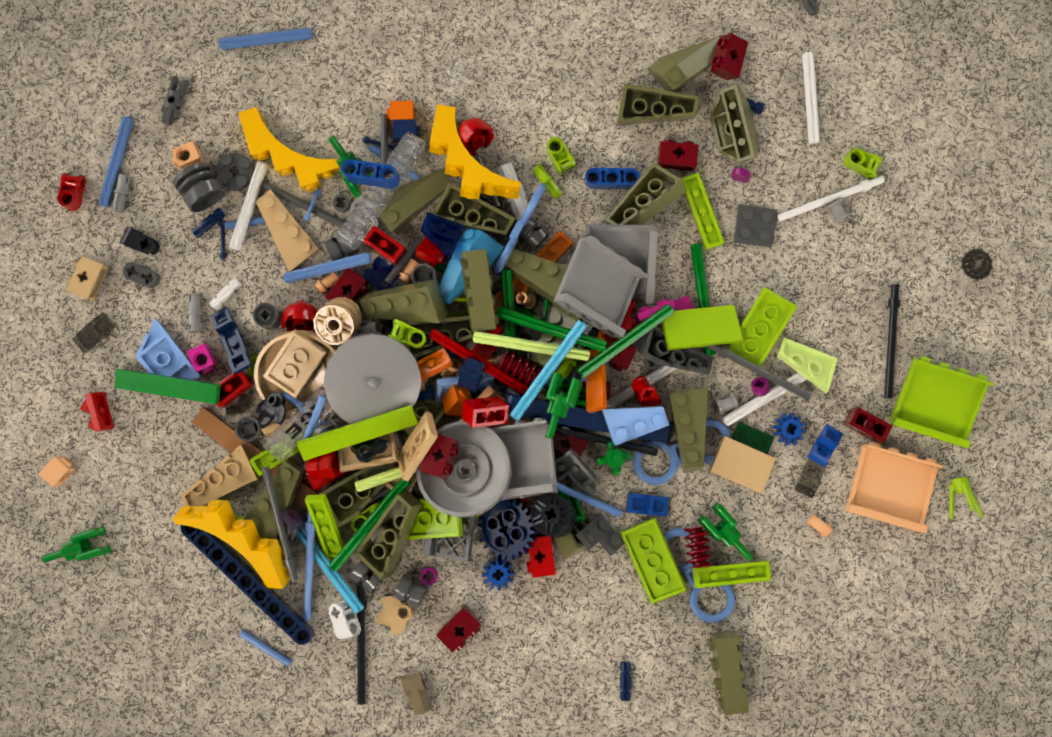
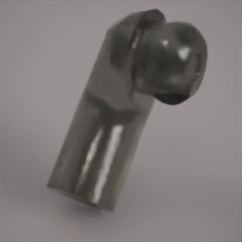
M241 394L236 405L227 406V416L245 413L251 404L249 395Z

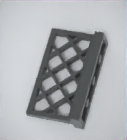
M476 516L462 518V525H466L468 534L465 537H458L460 541L454 546L448 537L425 539L423 555L470 562ZM445 541L450 549L445 553H440V544ZM461 544L466 549L465 557L459 556L455 550Z

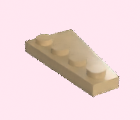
M271 189L256 200V204L289 272L293 271L319 250Z
M240 444L230 455H227L218 465L209 470L205 476L180 495L185 506H204L212 500H217L259 479L258 474L249 461L250 457L244 444Z

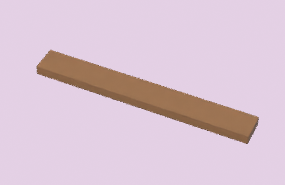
M205 407L201 409L191 422L231 453L240 444H244L250 459L263 452L251 442L239 439L233 428ZM281 465L270 471L272 478ZM302 482L294 501L308 511L305 503L306 496L319 494Z

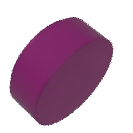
M744 168L732 170L731 178L742 183L749 182L751 173Z

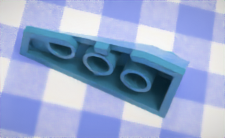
M468 227L458 240L440 282L439 289L443 301L450 304L465 291L460 263L462 252L486 249L490 263L489 268H491L499 260L505 247L483 231Z

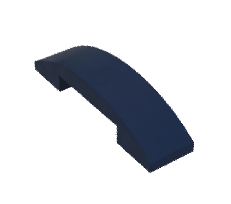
M225 307L212 314L210 318L215 330L220 335L233 374L235 375L252 366L245 341L229 309Z

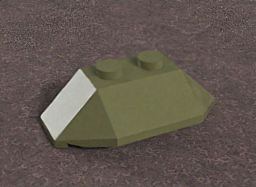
M738 84L720 90L710 115L719 153L736 163L756 158L759 139L751 108Z

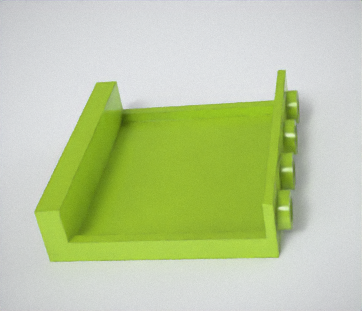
M921 355L920 358L913 357L891 414L890 422L894 426L969 448L971 441L967 438L989 385L994 386V383L988 380V376L977 373L975 376L969 374V370L958 367V370L952 369L950 364L942 361L939 364L933 363V359Z

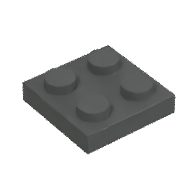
M739 204L734 243L771 248L773 245L777 209Z

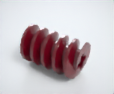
M508 348L499 362L498 370L505 367L504 374L512 371L511 378L518 375V382L525 379L524 386L533 383L541 372L542 367L540 366L535 370L536 363L533 362L528 366V358L522 362V355L520 354L515 358L516 351L513 350L508 353Z
M704 527L684 529V532L690 533V535L685 537V540L691 541V543L686 544V548L692 549L686 553L687 556L692 557V559L687 561V563L693 565L691 568L712 566L711 562L706 561L712 555L706 553V551L711 550V547L705 545L710 542V539L704 538L705 535L709 534V531L703 530Z

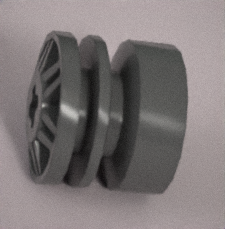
M205 162L196 163L185 168L173 180L174 187L178 189V193L181 196H184L185 204L194 213L204 211L213 206L226 193L219 180L214 179V172L211 171L210 166Z

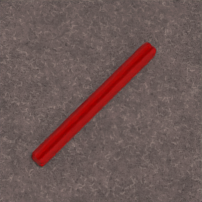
M433 329L429 334V338L465 360L467 357L485 363V372L524 395L530 387L528 385L524 386L525 383L522 381L518 382V379L515 377L511 378L509 373L504 374V370H498L497 366L440 331Z

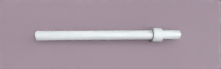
M879 176L871 180L860 181L858 185L776 215L777 221L781 222L861 191H869L872 187L884 183V177Z

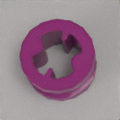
M757 377L751 383L753 393L756 396L768 394L770 387L766 378Z
M433 567L424 568L420 574L421 581L426 585L434 584L438 578V572ZM428 570L432 571L431 574L434 573L435 576L430 581L424 578V574H427Z

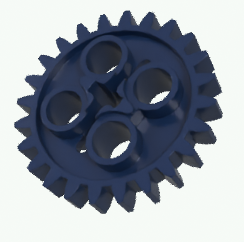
M519 498L501 500L490 510L484 512L485 515L478 517L482 520V523L477 524V526L481 527L482 530L477 532V534L483 535L479 541L486 542L483 548H490L489 554L495 553V558H500L501 556L502 560H507L508 557L509 560H514L515 557L521 558L522 554L529 553L527 548L534 547L531 541H537L533 534L538 533V530L534 529L529 514L532 508L525 509L526 502L520 503ZM510 511L514 513L513 520L510 518ZM494 519L498 522L497 527L494 525ZM518 529H519V530L521 531V533H522L521 538L518 537V535H517V530H518ZM502 537L505 539V545L501 543Z

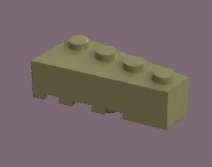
M653 162L605 218V222L607 225H644L687 191L681 178Z
M486 249L462 252L460 263L471 333L495 330L496 325H499L497 313L494 314L493 309L496 303L495 296L491 293L493 283L492 277L489 275L488 267H490Z
M292 458L284 460L272 478L284 526H286L288 515L293 507L294 499L306 472L305 467ZM265 488L244 520L254 521L261 539H277L279 542L277 527L267 489Z

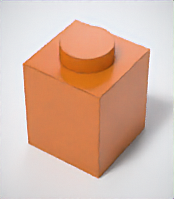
M390 101V108H387V118L391 120L392 125L393 120H415L413 101Z
M453 385L441 398L445 414L462 417L463 400L472 399L470 390L462 386Z

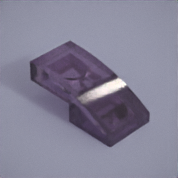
M299 508L285 510L280 515L291 531L295 529L299 531L305 528V522L308 520Z

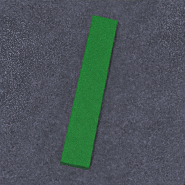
M116 369L114 388L219 404L221 384Z

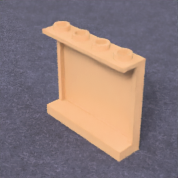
M869 442V444H863L845 511L926 534L928 526L924 525L937 471L938 468L943 469V465L937 464V460L925 458V460L918 459L919 455L909 452L906 455L899 453L900 450L888 447V450L883 449L881 444Z

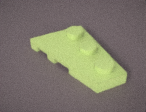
M784 337L781 340L777 357L824 393H827L830 389L838 358Z

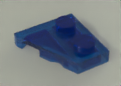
M427 212L421 227V233L446 257L452 259L464 225Z

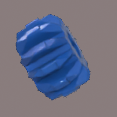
M789 413L788 416L782 414V419H775L779 425H773V429H778V432H775L773 435H780L779 443L785 440V445L787 446L790 443L796 445L797 439H804L800 433L807 432L805 429H801L806 423H799L801 420L800 416L794 418V413ZM788 424L789 426L793 427V430H791V432L786 431V429L789 428Z
M496 558V564H494L490 559L488 563L491 568L487 565L483 566V569L488 572L482 573V577H489L484 581V584L492 582L490 585L491 590L495 584L498 591H501V584L507 589L508 584L506 581L513 583L514 580L509 575H514L515 571H508L513 566L512 563L505 566L507 560H503L501 564L499 563V558ZM496 569H500V572L503 571L504 573L500 579L493 576Z

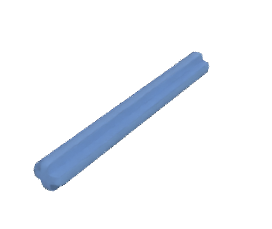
M310 28L220 38L219 46L222 50L307 40L312 38V31Z
M127 116L122 117L98 204L103 207L110 206L134 122L132 118Z
M365 252L294 270L283 275L284 281L292 283L372 262L370 253Z

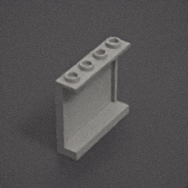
M586 225V231H582V238L594 236L600 240L601 244L613 248L616 254L626 257L628 262L642 268V271L648 275V278H641L632 299H645L646 304H654L658 241L657 226Z
M594 236L580 238L553 302L609 337L623 338L626 330L621 327L639 280L641 278H648V275L642 271L641 267L628 262L626 257L616 254L613 248L601 244L598 238Z
M534 418L533 422L528 423L520 420L515 421L514 425L499 424L490 428L505 443L512 464L510 483L500 501L558 493L553 439L545 437L550 422L544 418Z

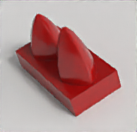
M105 392L86 394V399L82 403L80 410L90 413L91 419L89 420L88 427L95 432L114 429Z

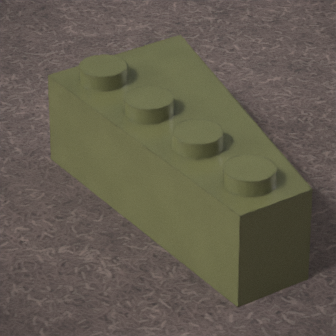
M624 84L617 125L692 120L697 115L700 96Z
M450 182L448 183L431 214L434 220L464 228H474L484 233L507 239L510 238L509 236L517 222L516 218L481 199L461 197V188Z
M514 248L505 264L507 269L512 271V276L527 287L534 289L542 297L544 296L557 307H561L553 301L567 266ZM564 309L565 312L568 313L569 315L572 314V313L569 312L568 310Z
M437 279L369 292L360 299L366 318L440 323L448 316Z
M553 304L547 322L572 329L578 320H583L573 313L569 315L564 309ZM544 332L541 333L539 342L560 345L564 340ZM534 352L530 361L536 363V368L541 366L543 369L552 355ZM562 360L554 372H557L564 360Z
M469 316L444 318L440 323L404 322L423 331L426 336V344L420 349L406 345L415 360L430 355L444 347L429 338V334L433 329L440 331L459 344L472 340L474 333H471ZM416 334L412 337V342L419 344L422 342L423 337Z
M708 387L669 393V405L683 473L700 471L704 467Z
M409 491L396 495L354 552L381 580L393 575L422 506V503Z
M734 630L710 633L711 639H708V647L710 651L713 650L714 658H711V666L713 671L716 670L717 678H714L716 690H719L720 698H717L719 710H722L726 716L749 712L747 690L745 684H742V680H745L742 664H739V660L743 659L742 651L737 644L741 642L740 635Z

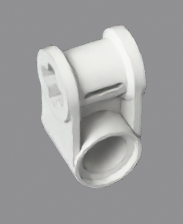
M345 599L340 604H333L329 607V615L338 639L350 638L360 634L361 626L357 615Z

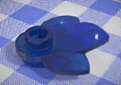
M377 256L374 260L372 269L363 270L365 280L375 285L377 291L393 288L394 282L399 279L400 275L398 274L391 284L387 283V287H382L380 283L385 281L384 279L395 265L391 264L388 266L380 256Z

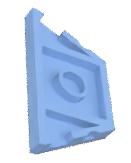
M155 318L152 321L153 325L149 333L143 339V345L136 354L137 359L148 373L192 380L202 377L200 373L195 371L192 362L163 325Z

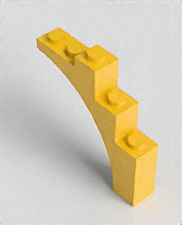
M437 104L429 152L437 155H447L445 174L453 177H463L460 196L468 199H479L480 193L489 196L496 195L508 199H518L521 182L502 177L479 164L469 154L458 135L455 122L456 107Z
M257 107L238 112L251 156L255 160L263 161L271 155L275 171L278 175L290 176L295 171L300 188L303 191L313 192L318 189L317 187L322 186L320 178L327 180L334 177L333 174L339 173L341 168L336 162L337 159L307 157L281 144L265 125Z
M212 500L208 503V506L186 505L181 507L173 517L174 523L177 525L201 529L231 545L251 563L260 575L266 588L283 589L290 580L287 567L283 563L284 555L278 540L261 539L253 520H237L228 500Z

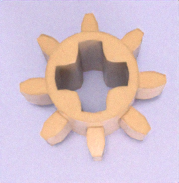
M451 358L454 365L441 371L442 378L459 376L462 367L461 362L458 359Z

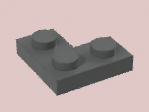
M572 447L555 459L557 482L569 476L581 490L597 477Z
M601 513L595 516L576 534L587 550H590L599 542L610 556L616 553L624 544Z

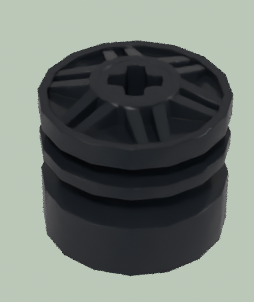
M558 494L542 495L535 501L531 509L532 524L536 530L548 537H565L576 526L577 513L575 507L571 502ZM550 512H551V513L554 512V513L556 514V517H555V518H553V517L551 518V517L548 516V515H549Z

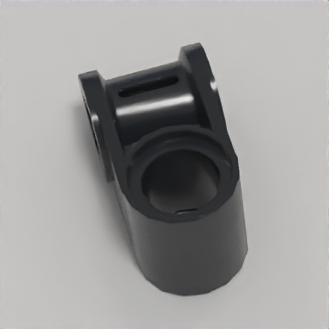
M128 226L119 242L126 247L147 255H155L160 249L158 241Z

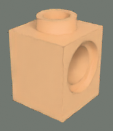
M193 141L172 149L174 155L172 161L177 168L179 167L184 170L193 164L204 162L198 146ZM190 154L189 159L183 161L184 156Z
M54 456L39 475L52 487H60L73 473L75 468L72 466L73 462L69 458Z

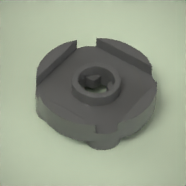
M240 153L223 155L216 166V177L221 185L230 191H241L250 185L254 173L251 161ZM235 167H237V170L240 171V174H236V176L233 177V174L230 172L231 170H234Z

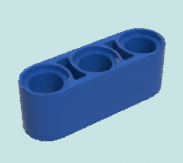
M352 159L344 161L341 165L343 175L351 183L383 188H395L400 183V177L392 165ZM356 169L354 173L348 174L350 170ZM374 171L372 176H367L369 172ZM394 174L392 178L386 179L388 175Z
M591 168L587 170L584 182L590 189H631L640 178V173L634 168ZM591 175H595L598 178V181L591 182L589 181L588 177ZM613 175L617 178V181L610 182L607 177ZM632 175L636 181L629 182L626 177Z

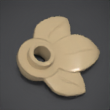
M392 596L381 598V604L385 609L379 613L376 621L382 625H391L392 635L401 633L406 628L407 621L413 617L414 608L407 605V602H401ZM402 608H406L408 610L407 615L401 614Z

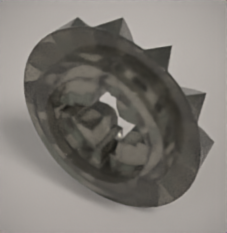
M982 249L971 250L963 257V271L972 279H983L990 275L991 270L994 268L992 266L993 259L990 258L989 253L982 251ZM983 259L982 263L980 264L982 268L978 267L973 269L976 265L975 261Z

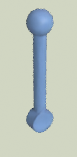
M320 188L314 191L315 195L307 214L303 217L305 221H310L311 219L310 215L315 202L322 193Z

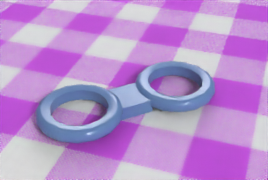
M544 183L539 184L522 217L516 222L509 236L510 240L493 270L495 275H500L519 240L521 230L528 223L546 190Z
M706 418V426L715 427L722 436L731 438L730 432L723 423L715 419ZM652 440L642 443L641 445L658 447L665 450L670 458V466L664 475L650 477L641 468L640 461L643 453L634 452L632 463L638 478L652 485L664 484L672 479L677 471L678 464L681 463L677 443L669 445L668 443ZM715 455L704 456V463L712 464Z
M673 528L666 531L664 536L668 542L672 537H686L690 533L684 532L685 528ZM688 563L678 566L680 573L685 576L692 586L689 603L693 613L700 620L708 623H718L725 620L732 613L735 606V594L730 585L720 586L727 595L725 608L715 615L706 614L698 605L697 597L702 588H694L693 570L691 568L693 565Z

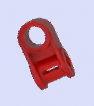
M63 173L61 176L57 200L67 210L76 211L81 206L83 191L86 185L84 175L71 176L68 173ZM72 197V201L67 204L68 199Z
M639 376L633 380L631 387L638 403H641L643 407L657 406L662 403L655 388L649 384L646 377Z

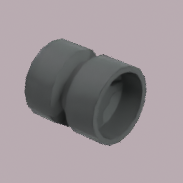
M531 217L521 230L519 239L521 241L525 240L526 245L531 250L536 251L547 239L550 232L543 226L538 227V222Z
M348 230L339 234L337 239L332 237L324 241L325 247L333 261L345 258V255L350 257L359 252Z
M428 264L418 265L412 271L411 278L413 283L437 279L438 282L435 270Z
M260 303L253 311V320L264 329L275 330L281 325L282 312L270 303Z
M247 416L239 419L235 426L237 437L246 442H255L263 439L265 435L259 425V418Z
M362 560L349 575L356 583L361 582L362 587L369 593L381 581ZM371 572L373 576L368 581L365 577Z
M404 574L392 597L399 601L406 599L407 605L417 609L428 586L421 582L414 584L413 579Z

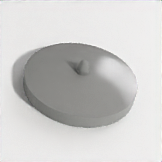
M376 333L358 335L341 344L329 359L324 378V388L329 404L338 416L350 424L409 405L414 407L421 387L420 370L410 350L398 340Z
M465 421L453 422L439 428L437 434L453 438L459 442V452L453 459V470L451 475L447 477V480L419 471L420 465L416 469L417 482L424 498L437 510L454 517H473L490 510L503 497L511 479L512 464L505 443L490 428L486 426L471 428ZM439 455L438 459H443L444 455Z

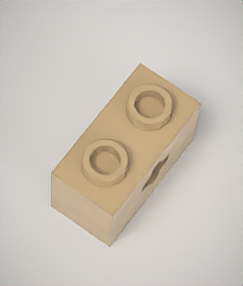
M82 256L75 265L76 270L73 276L67 282L66 291L94 302L109 267Z

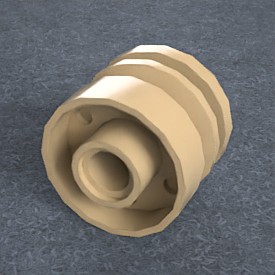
M337 297L331 299L315 315L314 329L317 336L330 345L344 343L360 328L362 312L359 306L349 298Z

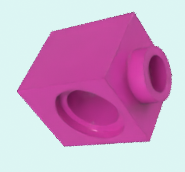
M203 343L187 351L197 373L206 375L213 372L214 367L218 366L208 344ZM206 355L207 362L206 364L201 365L200 359L202 356Z

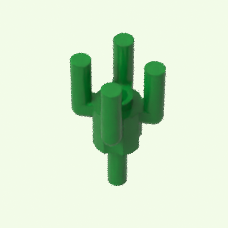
M335 135L328 138L339 155L336 162L340 168L342 163L349 159L363 161L361 158H356L352 151L345 152ZM340 169V175L355 198L361 196L362 193L357 185L349 182ZM356 169L350 170L348 174L354 173Z
M556 372L552 375L546 398L550 400L547 413L552 415L545 435L549 439H553L559 418H566L568 409L575 408L583 385L580 380L572 378L568 393L561 392L564 377Z
M609 441L606 445L608 451L605 453V456L596 458L595 462L597 465L606 464L612 468L611 473L613 475L619 476L621 474L620 467L624 464L625 460L631 458V453L616 449L613 441Z
M716 502L711 507L722 519L716 526L706 516L702 515L697 519L704 529L709 531L712 538L718 541L721 540L727 548L733 545L747 561L753 558V555L739 541L742 534L736 529L737 521L721 503L718 504Z
M105 527L93 528L72 535L70 541L62 543L61 550L43 555L42 561L46 563L65 557L67 561L75 559L83 561L111 553L110 545L91 549V544L88 540L106 534Z

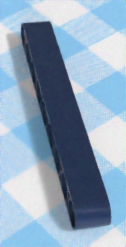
M506 393L505 402L509 405L508 415L511 414L523 396ZM535 398L522 415V418H544L550 422L552 415L547 413L550 401ZM575 406L573 409H568L566 418H559L558 424L609 433L602 410L589 413L586 411V408ZM669 422V426L637 438L670 443L674 424Z
M181 525L182 534L292 640L299 645H305L314 637L313 628L272 588H266L263 580L222 540L198 528L191 532L189 526ZM204 536L209 538L208 546L204 545L202 541ZM218 549L223 551L222 559H219L216 555ZM232 562H234L238 567L236 572H233L230 569V564ZM245 576L251 578L252 583L250 586L245 584ZM259 589L265 591V599H261L258 596ZM273 603H277L280 606L279 612L273 611ZM287 616L293 618V626H290L286 623ZM301 630H305L308 633L307 639L301 638Z

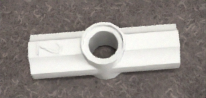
M506 163L497 168L498 175L518 181L512 163ZM522 183L519 198H507V203H510L517 221L522 217L528 205Z

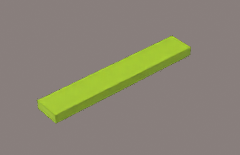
M412 405L297 441V446L303 460L306 461L417 425L418 420Z

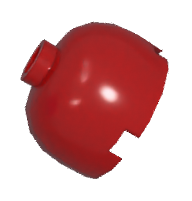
M470 118L463 121L457 130L462 144L471 156L477 155L475 151L484 145V149L487 148L494 139L493 128L480 118Z
M303 300L292 303L283 311L281 328H287V332L296 329L314 330L316 333L314 318L318 310Z

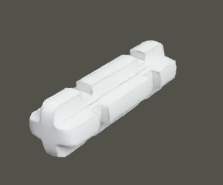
M233 278L229 282L230 285H226L216 295L217 298H213L209 304L213 309L218 310L222 303H225L235 293L234 291L242 286L238 279Z

